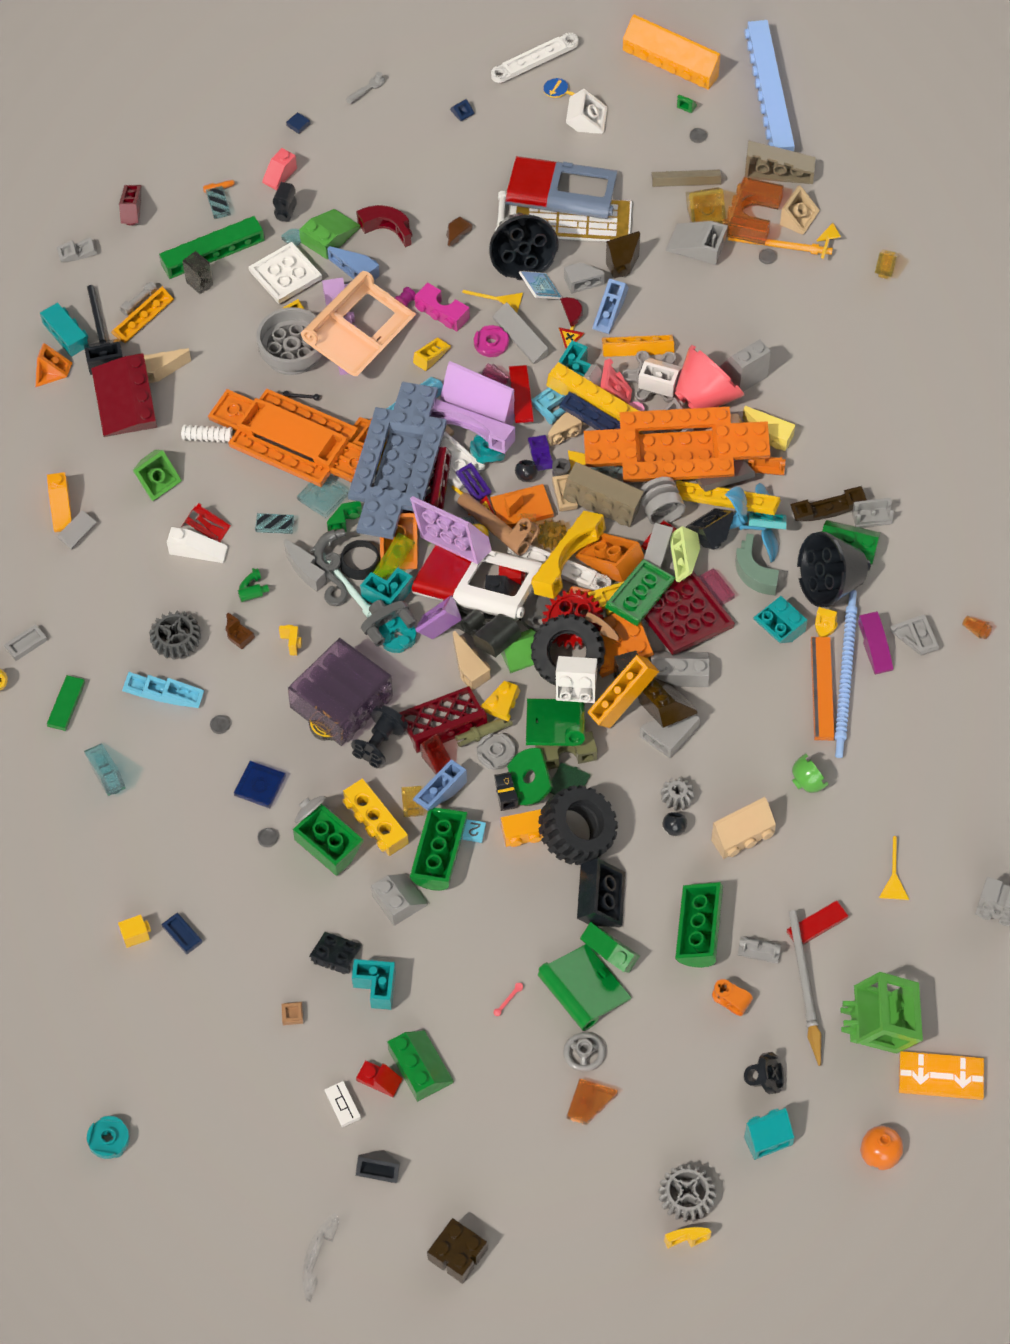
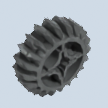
M178 610L175 614L169 611L167 616L162 614V619L156 618V623H152V629L149 632L150 643H152L153 649L157 650L159 655L163 654L165 658L171 655L173 660L175 656L181 659L183 654L189 656V651L194 652L195 646H199V640H201L200 627L196 619L193 620L192 615L187 616L185 611L182 614ZM184 627L190 631L189 634L183 630ZM161 636L167 639V643L161 639Z

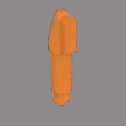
M227 180L217 184L211 183L203 186L204 193H213L210 189H225L233 186L235 181Z

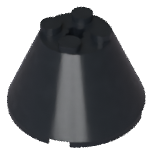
M523 213L512 214L501 221L494 232L489 244V256L493 266L500 274L505 277L523 280L519 274L520 271L544 273L552 265L556 252H558V237L551 224L543 218Z
M827 532L812 533L803 541L798 554L797 567H800L801 578H798L803 594L811 604L817 607H829L858 586L863 585L871 568V563L859 548Z

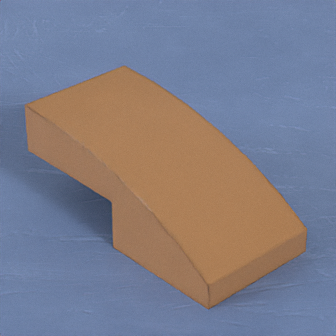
M587 612L586 620L602 626L600 634L619 641L620 637L609 624L596 615Z

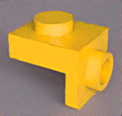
M279 626L280 638L289 639V654L297 656L298 648L302 647V637H299L298 626Z

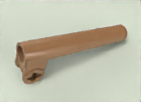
M465 492L458 498L457 503L484 525L518 556L527 552L529 546L540 533L539 525L527 518L520 519L514 529H512L470 494Z

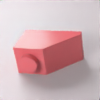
M281 148L271 158L262 180L263 183L277 190L280 182H285L297 169L296 156Z

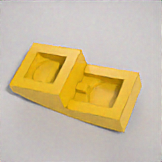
M703 1227L679 1229L665 1234L664 1242L668 1249L686 1240L690 1247H694L709 1240L711 1231L709 1228Z

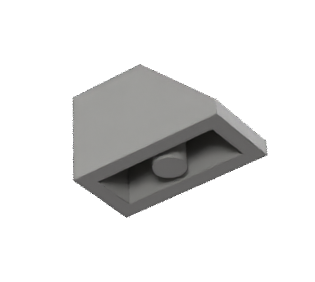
M584 263L571 264L564 267V279L571 294L604 285L605 273L600 269Z

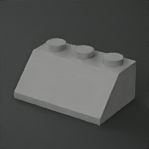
M653 651L654 655L650 656L651 663L660 671L654 678L669 683L674 687H708V652H679L672 655L670 652Z

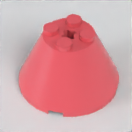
M694 345L689 347L675 387L676 392L674 393L682 403L687 402L689 409L720 407L745 395L740 387L735 385L731 378L700 350L697 352Z

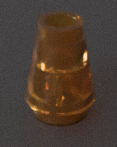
M966 616L962 623L964 627L979 639H987L992 631V626L989 625V622Z

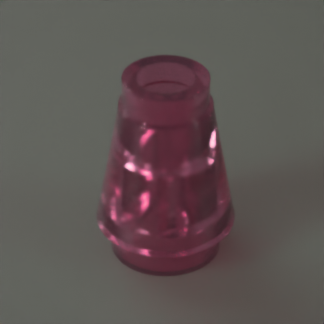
M489 363L482 372L483 376L504 385L507 384L510 377L496 365Z

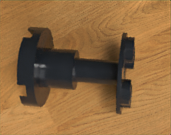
M376 705L371 712V718L376 724L371 730L373 735L369 742L356 739L351 743L353 748L352 754L358 759L366 760L374 768H379L380 765H384L386 762L385 756L378 749L381 743L388 741L392 734L403 735L408 728V722L401 720L402 715L385 705L382 708H378L379 705Z

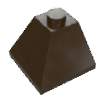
M639 231L607 241L606 265L614 279L631 273L640 252Z

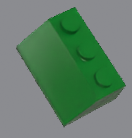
M829 520L825 521L823 532H827L859 548L865 554L866 559L873 565L881 532Z
M322 804L293 829L294 840L336 876L352 862L364 842V839Z
M425 1030L404 1032L387 1041L388 1051L417 1102L454 1083Z

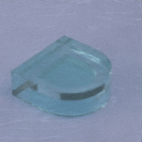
M290 229L281 235L282 240L287 244L293 242L296 247L301 244L298 229Z

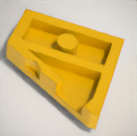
M504 680L485 700L481 708L487 714L509 721L511 718L510 710L515 707V701L520 693L518 685Z

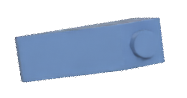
M331 246L327 248L328 259L354 279L361 271L369 272L374 280L380 276L379 264L368 256Z
M609 278L592 327L593 330L610 334L629 289L626 283Z
M451 759L413 798V801L429 811L448 800L467 783L466 769Z

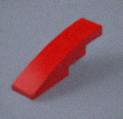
M527 365L509 366L511 388L514 389L515 423L534 422Z

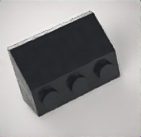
M599 858L580 865L578 920L588 925L592 922L597 926L622 927L625 872Z

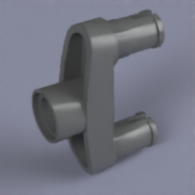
M377 600L369 607L372 615L363 622L361 629L378 647L385 642V638L377 629L378 627L396 617H400L409 629L417 624V620L409 611V606L405 601H397L386 606L383 600Z

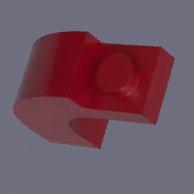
M374 205L356 211L357 223L365 234L376 229H389L397 234L405 248L411 245V237L413 235L410 230L409 219L398 209L390 206Z

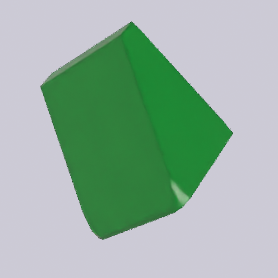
M678 94L677 108L692 113L697 106L695 101Z

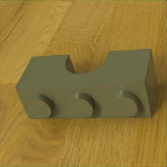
M585 731V740L579 746L535 745V748L542 749L548 770L559 768V756L565 752L574 754L578 764L597 760V748L592 731Z

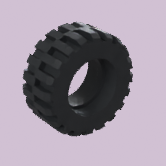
M573 614L558 615V617L548 619L545 624L539 627L538 632H535L533 643H531V659L536 671L550 684L556 686L557 668L551 659L550 648L553 641L562 634L570 633L579 636L586 646L585 658H596L597 675L600 672V668L604 664V641L597 628L585 618Z
M573 785L562 789L550 798L540 811L542 815L539 816L538 823L541 826L538 829L539 834L543 835L541 839L543 844H547L549 847L547 850L551 854H556L557 859L560 861L564 859L565 863L570 865L574 862L575 865H581L600 857L614 844L613 840L617 837V831H615L618 828V822L615 821L617 816L615 811L611 809V803L609 801L606 802L605 796L601 793L597 794L596 790L591 787L586 789L584 785H579L578 787ZM567 811L576 812L586 820L590 830L589 840L577 837L570 830L566 820Z

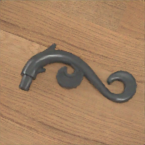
M344 528L336 531L333 529L324 533L310 550V552L315 551L314 556L317 566L325 571L326 577L341 589L339 597L332 596V591L335 590L334 586H330L326 590L324 599L330 606L343 604L347 598V591L343 583L332 573V571L337 570L341 566L340 556L334 552L329 553L326 556V560L331 562L326 564L323 559V553L328 544L331 546L332 542L337 540V538L346 536Z

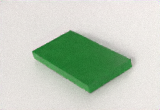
M643 559L607 601L605 608L638 626L671 586L675 577Z

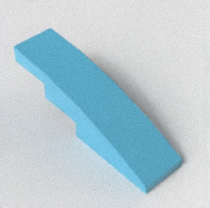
M128 672L122 689L123 692L139 697L193 708H199L204 693L202 689L167 678V681L151 675H148L146 678Z

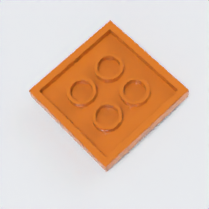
M615 613L603 619L615 630L620 638L617 641L601 634L605 647L604 664L599 672L602 678L626 668L636 655L644 658L654 655L642 621L636 626Z

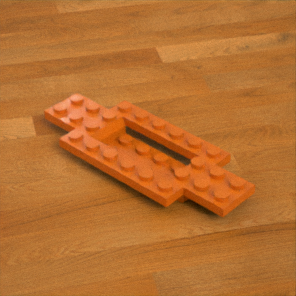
M267 388L259 399L255 398L254 400L226 389L208 415L210 421L226 428L232 427L235 434L228 444L229 447L319 487L323 486L330 474L352 483L362 452V447L352 443L359 433V429L353 425ZM258 434L287 448L297 451L303 455L313 458L314 462L302 458L289 451H286L273 444H270L264 440H261L255 437L254 435Z
M730 407L619 412L620 429L584 431L585 466H622L623 483L645 482L659 477H670L673 480L734 477V460L770 458L768 421L731 423ZM712 427V430L639 434V431Z

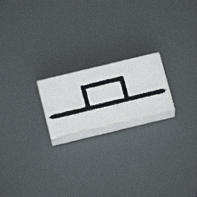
M343 1081L324 1090L342 1128L361 1119Z

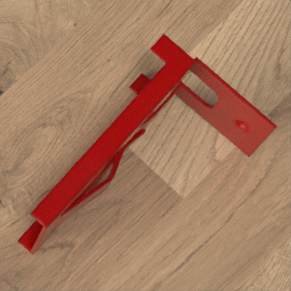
M198 503L191 512L194 511L199 514L196 520L205 527L191 519L189 515L184 523L186 522L208 538L221 542L231 525ZM207 520H209V521H211V522L217 524L218 526H220V527H222V528H219V527H217V526H215V525H212V524H211L210 522H208Z

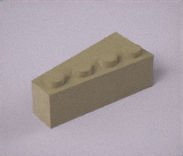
M748 140L744 179L813 184L816 157Z

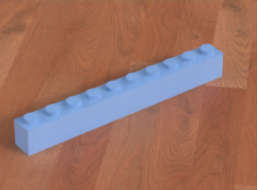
M768 20L749 21L747 29L744 30L745 39H748L747 50L751 52L749 57L750 64H753L752 74L756 76L755 88L759 90L757 97L758 101H761L760 112L764 114L763 126L767 128L765 130L766 140H769L768 145L794 152L795 145Z

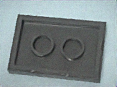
M744 459L734 460V477L694 480L705 492L717 487L754 478L755 472Z

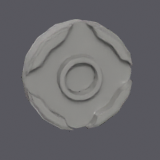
M491 733L482 737L478 742V760L488 769H504L515 757L514 742L505 734Z

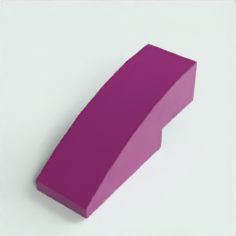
M878 611L859 615L858 625L864 638L863 644L874 674L893 671L889 646Z

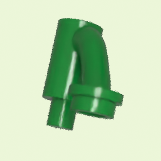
M252 568V573L241 582L238 590L241 602L262 597L263 593L269 592L268 585L260 586V584L248 587L253 580L258 582L261 579L258 568Z

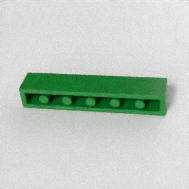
M255 216L245 218L242 221L160 253L161 266L168 278L172 279L264 242V233Z

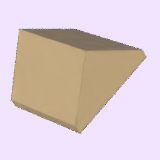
M801 185L797 186L783 206L780 225L799 234H804L820 210Z

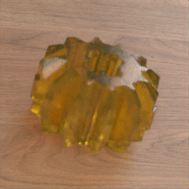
M553 518L551 522L545 520L543 524H539L538 543L543 545L544 549L550 547L552 551L566 535V526L561 525L560 520L558 522H554Z

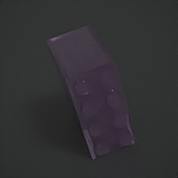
M339 638L288 687L290 708L308 722H312L314 726L316 725L319 730L325 732L332 740L342 746L345 742H349L359 729L365 727L376 705H379L378 708H381L384 704H388L393 697L392 675Z

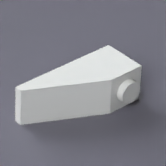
M171 527L167 540L170 555L224 563L228 546L182 528Z

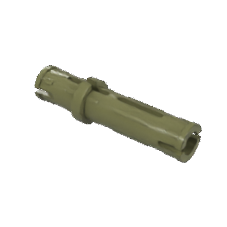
M498 718L477 728L472 727L470 731L456 735L455 739L456 741L464 739L457 742L458 746L462 747L473 741L478 742L488 734L513 726V722L511 720L504 723L505 720Z

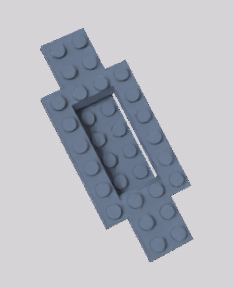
M402 381L393 410L375 407L348 493V500L365 502L356 528L357 533L394 539L401 513L404 510L413 511L410 498L413 496L424 501L447 425V419L430 417L438 393L437 387ZM388 431H389V437H388V440H387V443H386V446H385V450H384V453H383V456H382V459H381V463H380V466H379V469H378V472H377V476H376V479H375V482H374L373 487H371V486H372V483H373V479H374L375 473H376V470H377V467H378V463H379V460H380V457H381V454H382V450H383V447H384V444H385V441H386V437H387V434H388Z

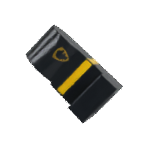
M510 772L494 775L500 810L518 808V797Z

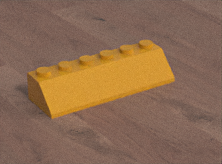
M633 14L623 37V51L695 83L700 87L710 89L719 77L720 53Z

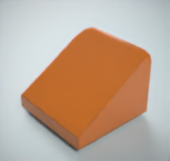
M523 492L505 497V509L508 516L511 517L523 505Z

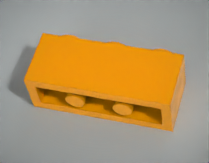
M541 809L501 817V829L506 847H517L523 843H537L541 841L543 835L539 834L538 829L541 826L538 823L539 816L542 815L540 813Z

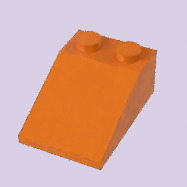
M401 513L394 539L380 537V570H396L397 567L401 570L418 569L419 529L414 513Z
M603 533L598 541L582 547L575 554V557L605 576L607 575L611 580L623 582L644 559V554L639 542Z

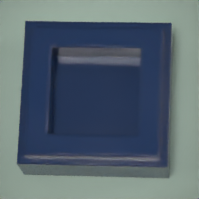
M298 112L286 121V126L298 134L310 125V120Z

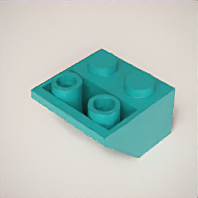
M782 596L778 597L753 617L779 643H790L806 632L808 621Z
M778 1108L768 1112V1115L763 1117L755 1116L747 1122L744 1139L754 1160L793 1145L794 1134L786 1108L781 1110Z

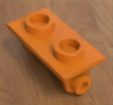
M782 457L748 459V465L755 473L784 475L786 459H782Z

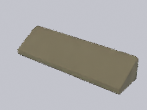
M720 169L651 172L652 187L721 184Z

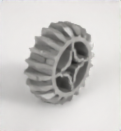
M688 1164L687 1169L679 1165V1171L672 1168L671 1174L665 1173V1179L660 1181L662 1187L658 1189V1193L661 1194L659 1201L664 1202L662 1208H669L667 1213L669 1216L675 1213L676 1220L682 1216L684 1222H687L688 1217H691V1220L694 1222L696 1221V1215L702 1219L704 1217L703 1212L707 1214L710 1212L709 1207L714 1206L712 1199L716 1198V1193L713 1192L716 1187L714 1184H710L712 1182L711 1177L705 1178L707 1175L706 1170L699 1173L698 1166L695 1167V1170H691V1165ZM684 1179H689V1180H691V1181H690V1182H683L682 1180H684ZM699 1185L702 1187L705 1194L703 1200L699 1198V1195L696 1192L697 1187ZM672 1186L679 1194L676 1201L670 1195V1188ZM691 1204L693 1207H684L683 1205Z

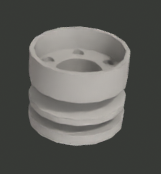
M655 478L641 487L640 490L644 491L641 503L651 524H660L663 520L671 523L685 512L686 506L672 478Z

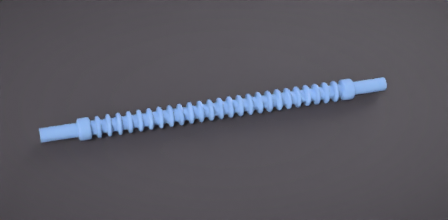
M856 590L849 593V602L845 615L844 647L842 648L843 661L841 662L840 694L838 695L839 703L837 705L838 718L836 719L837 727L835 728L836 758L843 757L844 741L847 739V718L849 716L847 713L849 712V694L851 693L849 689L851 688L852 656L854 655L853 647L855 646L854 633L856 632L855 619L857 618L858 611L856 607Z

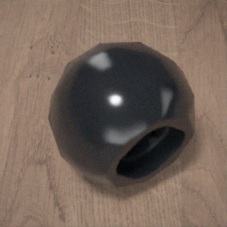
M521 460L517 463L515 475L522 482L533 481L537 476L538 468L533 461Z
M670 812L663 819V829L671 836H679L686 830L687 819L681 813Z

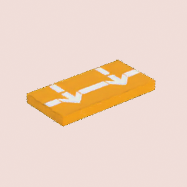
M900 1051L899 1093L983 1100L984 1058Z

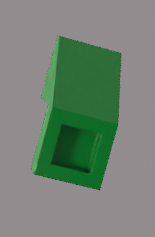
M361 502L342 503L327 521L328 531L344 528L345 532H347L345 520L356 519L361 516Z

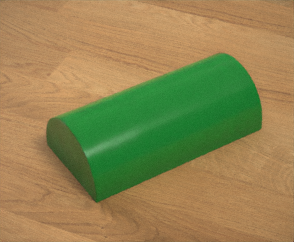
M436 807L427 812L410 873V879L416 885L435 891L446 890L449 887L468 818L467 812Z
M721 882L683 885L675 959L683 965L704 968L716 963L723 885Z

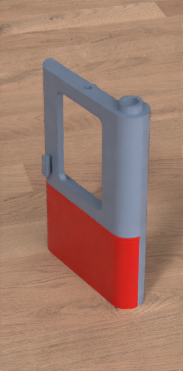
M516 156L507 188L505 204L608 219L613 214L614 206H611L618 170ZM561 173L608 179L605 196L598 197L558 191Z

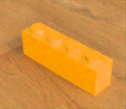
M636 655L587 713L598 725L611 728L660 671L649 659Z

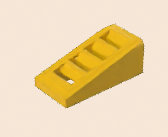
M437 337L414 352L413 363L426 371L449 351L451 346Z

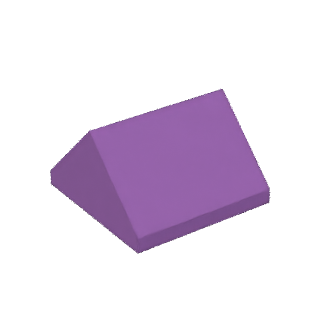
M452 595L422 615L415 629L418 633L434 639L462 620Z

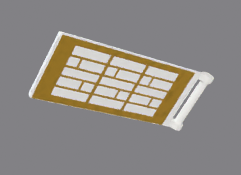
M506 191L498 192L497 228L499 223L505 219ZM612 200L611 206H614L613 214L608 219L512 205L510 215L523 213L541 217L551 224L558 239L607 242L630 234L632 201Z

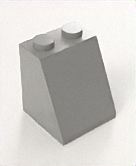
M759 339L732 355L719 367L731 378L735 385H738L742 391H745L768 377L771 351Z

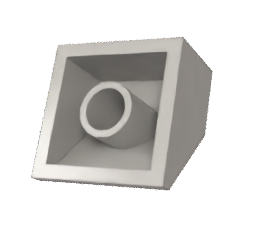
M406 874L387 875L371 885L373 898L394 926L428 905Z

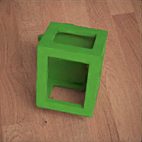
M878 972L854 985V1001L842 1002L840 1012L851 1015V1020H844L843 1026L851 1027H841V1032L850 1034V1042L897 1054L923 1041L918 982ZM878 982V988L871 986ZM887 983L900 988L892 992L887 991Z

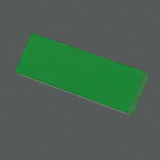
M66 675L47 721V727L66 731L85 685L84 679Z

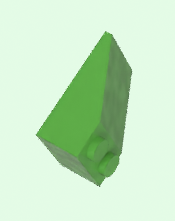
M332 209L311 218L299 229L300 242L325 259H328L327 248L329 246L340 248L361 226L336 209Z

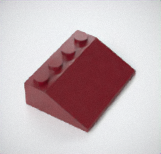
M143 353L124 356L91 368L103 437L157 428Z

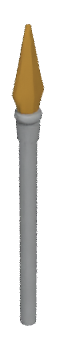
M793 910L789 911L806 1009L807 1038L818 1066H821V1032L818 1028L819 1023L817 1022L813 1007L797 911Z

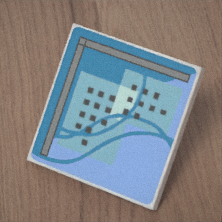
M519 272L535 298H562L546 273Z

